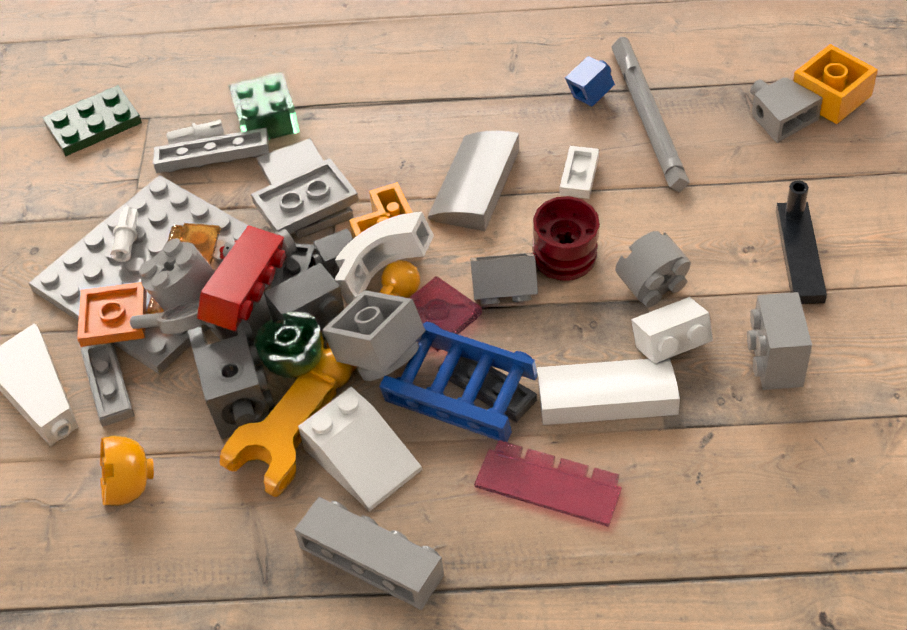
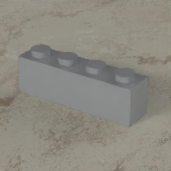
M318 497L294 529L301 549L420 610L423 609L444 576L442 557L429 546L420 547L410 542L402 533L395 530L390 532L378 526L368 516L362 515L359 517L349 512L344 505L337 501L329 502Z

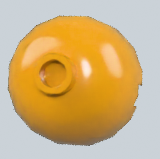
M109 436L101 438L100 466H102V478H100L103 505L119 506L129 504L138 499L144 492L147 479L154 478L153 459H146L144 448L137 441L129 437Z

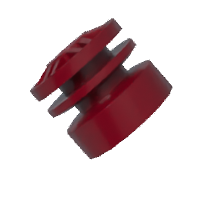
M566 196L545 201L536 210L533 217L532 253L535 255L536 267L541 273L549 278L560 281L575 280L585 276L594 267L597 259L600 223L599 216L593 206L582 199Z

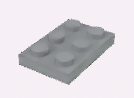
M330 158L251 194L254 205L272 230L280 232L286 229L289 234L359 202L358 193Z

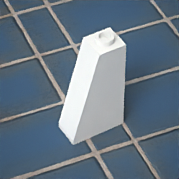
M33 324L0 346V392L51 447L77 429L78 424L38 327Z

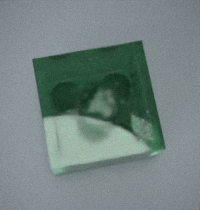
M283 72L268 74L263 77L228 85L241 132L266 128L269 140L299 132L295 107Z

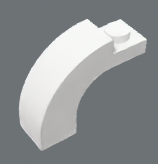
M422 212L402 214L381 221L360 233L343 248L335 259L340 268L335 281L340 285L342 296L347 304H350L367 288L372 277L386 265L400 259L423 257L434 234Z

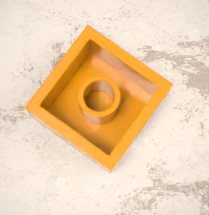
M829 44L794 72L793 81L821 96L820 115L838 124L872 96L878 69Z

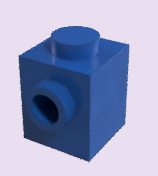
M587 56L565 77L573 97L591 107L615 85L611 76L610 66L605 61H598L590 56Z

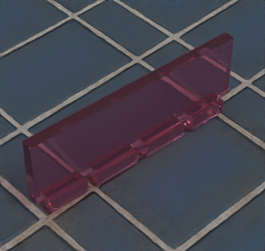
M501 440L498 441L495 451L488 449L474 483L476 488L603 526H610L622 491V487L617 486L619 474L595 467L591 478H588L586 476L589 465L564 458L560 459L558 469L553 468L556 456L528 449L524 459H522V446Z

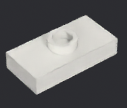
M569 147L560 184V196L590 199L599 159V149Z

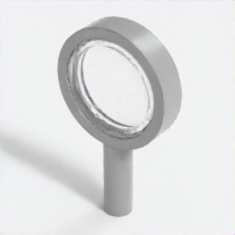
M199 300L176 305L162 313L132 316L130 319V325L133 329L159 326L164 334L185 332L202 326L207 322L197 319Z

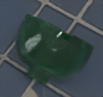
M287 312L282 314L285 319L278 320L275 323L272 319L267 321L258 330L254 342L260 360L270 372L283 378H296L312 371L319 364L325 346L321 328L312 315L304 312Z

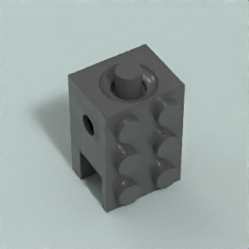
M249 320L241 321L237 328V336L212 344H208L201 326L188 330L205 401L221 439L231 437L234 431L242 425L263 421L270 414V410L275 407L271 391L268 388L266 373L263 364H261V356L256 340L249 342V340L254 339Z

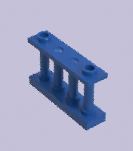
M431 322L423 323L425 332L416 340L419 345L418 351L408 361L401 377L395 379L384 376L379 385L385 402L507 444L512 430L509 418L506 417L505 412L521 377L536 380L538 373L535 359L521 351H507L443 330ZM430 347L447 351L448 353L432 386L426 389L415 386L413 381ZM460 357L478 361L462 397L454 399L445 396L443 392ZM490 367L509 372L493 407L486 410L475 406L474 401Z

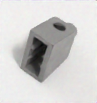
M781 78L770 85L759 79L751 86L750 93L754 95L752 115L775 142L778 143L819 120L822 97L789 78Z

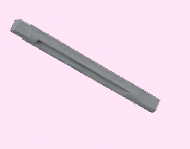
M619 37L611 46L667 183L671 189L681 192L690 183L630 41L626 37Z

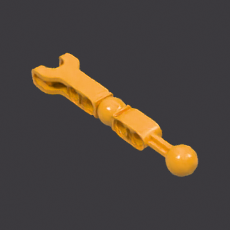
M397 260L385 266L381 275L383 288L379 293L405 298L411 297L417 292L421 283L417 267L405 260ZM327 342V349L321 350L314 356L311 366H308L306 371L297 378L263 421L242 425L234 431L221 450L220 466L234 472L251 460L257 459L266 462L269 468L264 475V491L273 497H278L296 476V448L302 441L298 426L332 401L336 395V389L341 388L348 382L352 371L357 366L337 362Z

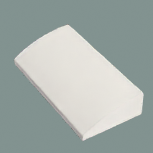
M670 358L656 364L649 359L537 367L543 425L679 414L680 396Z

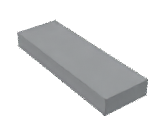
M114 343L80 348L102 427L134 417Z

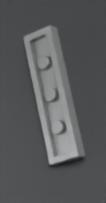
M261 128L154 147L153 165L156 173L174 172L178 169L202 167L212 163L230 162L235 159L259 157L263 154H269L267 129Z

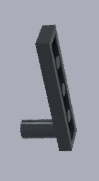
M793 181L789 186L787 202L777 203L776 217L790 293L798 292L801 304H822L826 302L827 293L809 205L806 202L809 186L803 181Z

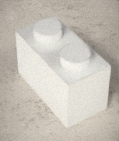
M690 297L631 319L636 347L654 364L713 341L709 312Z

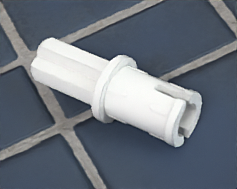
M221 120L200 125L192 123V127L170 131L167 133L168 144L224 135Z
M129 206L123 208L118 226L113 230L115 239L110 255L118 262H126L130 259L132 244L138 235L135 229L139 213L137 209H131Z

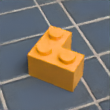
M398 182L369 191L372 213L349 220L352 237L354 239L371 226L391 217L413 213Z

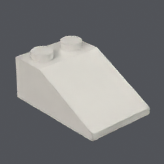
M352 387L298 426L304 450L369 512L422 470V466L377 410Z

